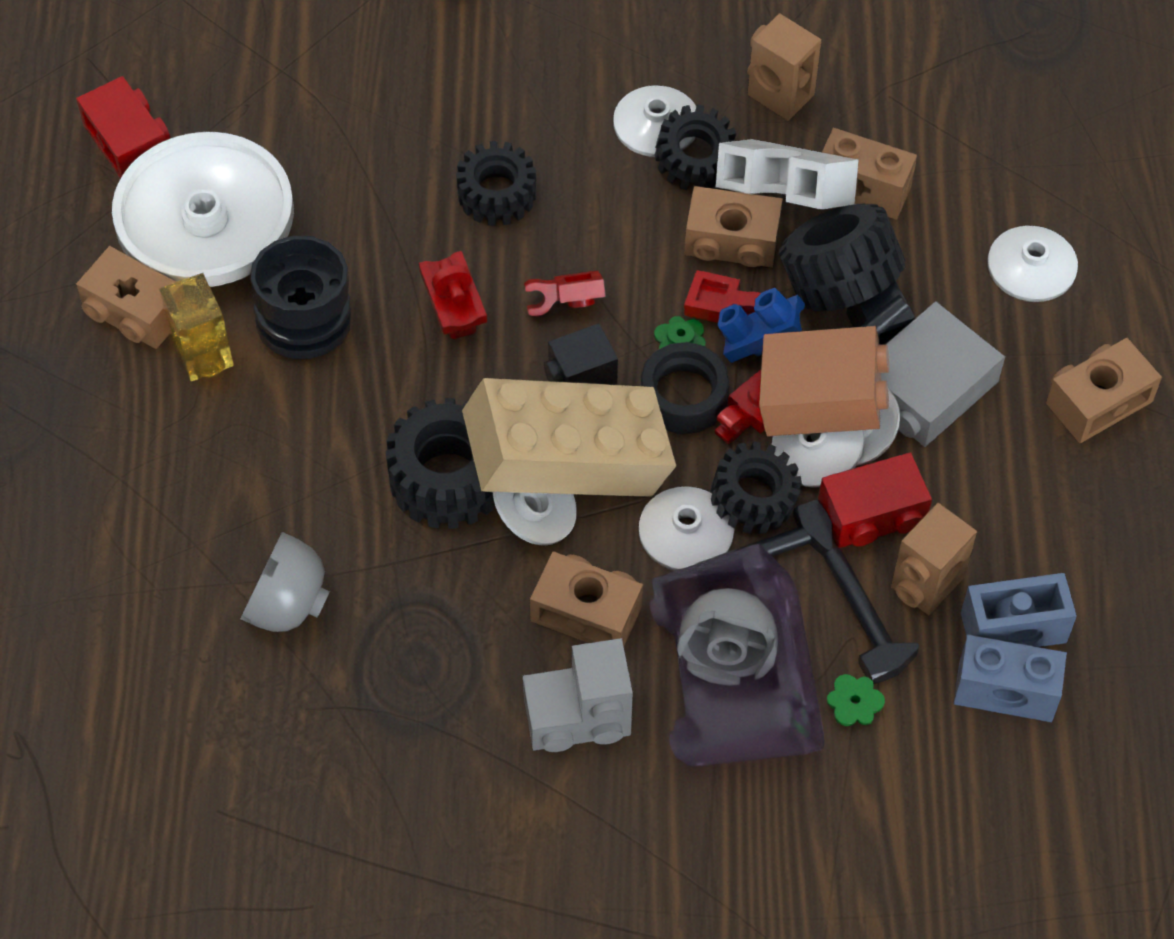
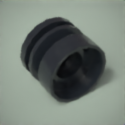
M290 236L276 240L259 252L252 263L250 279L252 297L255 302L256 329L261 341L274 353L291 359H312L328 354L342 344L350 331L351 322L348 266L342 253L329 242L313 236Z

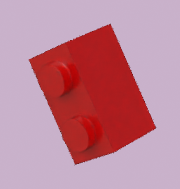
M123 76L76 98L84 127L120 179L128 167L144 152L163 141L171 139L163 120L160 117L153 119L150 115V107L142 91L139 88L133 90Z
M911 452L822 477L818 500L821 501L832 521V536L839 548L852 544L857 547L865 546L880 536L897 531L901 534L909 533L929 513L932 503L930 493Z

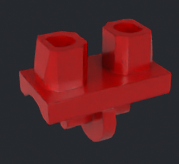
M462 251L453 253L448 258L440 261L418 263L419 272L443 335L449 334L450 338L457 339L474 334L477 325L487 323L486 311Z

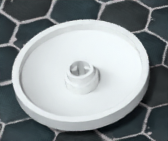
M220 132L185 134L153 146L139 156L122 175L112 202L113 223L118 241L124 253L180 283L183 287L191 288L220 286L250 275L252 263L259 252L272 242L288 237L294 216L290 182L277 159L263 147L248 139Z

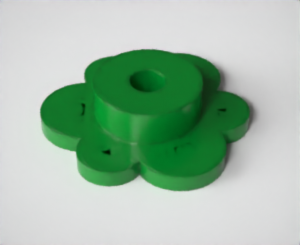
M674 316L669 320V324H661L654 331L655 340L660 343L659 349L672 343L682 342L706 346V341L702 337L704 327L698 320L691 319L685 321L680 316Z
M844 674L836 678L834 691L827 695V704L835 709L834 717L839 724L851 726L858 721L862 725H869L874 719V713L883 709L885 704L884 695L880 691L873 689L874 684L869 677H860L856 680L855 677Z

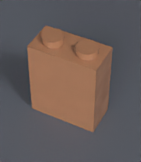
M876 326L764 334L759 407L766 435L780 436L880 429V410L889 408L887 381H881V373H889L890 362L888 345H879Z

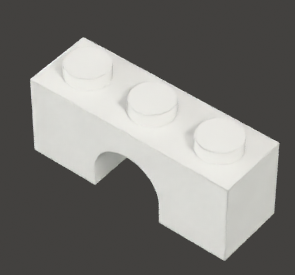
M754 139L719 143L716 187L746 194H786V202L817 209L855 204L859 160Z

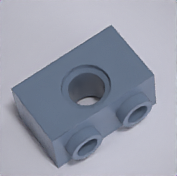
M1065 573L968 586L961 610L966 637L967 635L1034 647L1067 643L1077 617Z
M967 635L959 662L954 705L1052 722L1062 696L1067 652Z

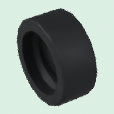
M682 342L669 344L656 350L645 362L640 386L654 387L666 431L689 434L698 433L716 423L717 416L725 409L728 400L729 378L727 367L716 353L702 345ZM689 371L707 379L711 384L712 391L706 400L695 405L682 406L670 403L661 397L657 390V384L662 377L672 372Z

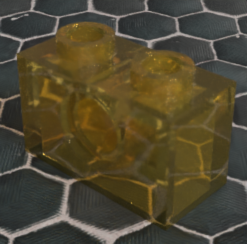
M204 273L159 288L171 338L190 382L202 377H213L224 369L234 366L223 315Z

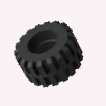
M876 204L847 205L819 214L795 229L784 240L782 247L779 249L780 258L795 294H798L805 303L804 308L812 309V311L838 310L874 297L899 278L900 273L905 268L906 261L886 210L883 207H878Z
M445 398V404H436L435 399L425 401V408L421 410L416 406L407 410V420L399 417L395 422V433H389L386 441V460L392 496L396 497L397 505L403 512L406 510L410 511L411 519L418 523L423 518L427 519L428 527L439 528L440 523H448L449 529L459 528V521L466 520L468 525L478 521V513L482 512L487 516L494 509L493 492L481 491L462 413L463 408L468 402L466 400L463 405H457L455 398ZM442 454H456L470 461L464 468L451 473H438L423 466L433 457Z

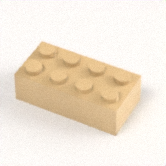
M483 378L462 410L481 491L652 497L676 467L654 387Z

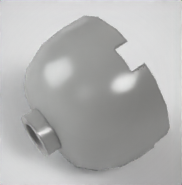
M282 532L240 619L258 628L272 632H283L299 627L308 614L317 618L330 591L321 587L325 570L321 558L313 548L301 540Z
M736 589L712 590L700 596L685 612L681 623L677 652L679 657L682 655L688 661L687 669L693 675L710 683L729 686L739 685L740 677L750 676L754 673L755 680H757L774 666L778 644L776 624L772 613L758 597Z

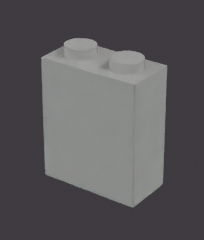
M936 301L887 343L890 369L889 373H881V381H887L888 388L898 403L900 413L898 430L906 437H913L926 447L999 382L1005 356Z

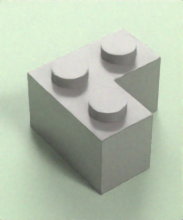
M622 638L572 646V668L523 676V696L533 751L545 749L548 752H560L571 748L574 744L592 741L597 744H611L619 741L623 736L631 735L633 692Z

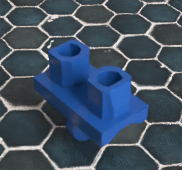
M774 287L762 292L755 299L754 313L747 315L742 307L737 304L722 309L719 315L718 327L726 338L723 354L730 363L752 354L760 356L763 354L764 334L802 331L800 312L804 310L805 303L798 294L786 299Z

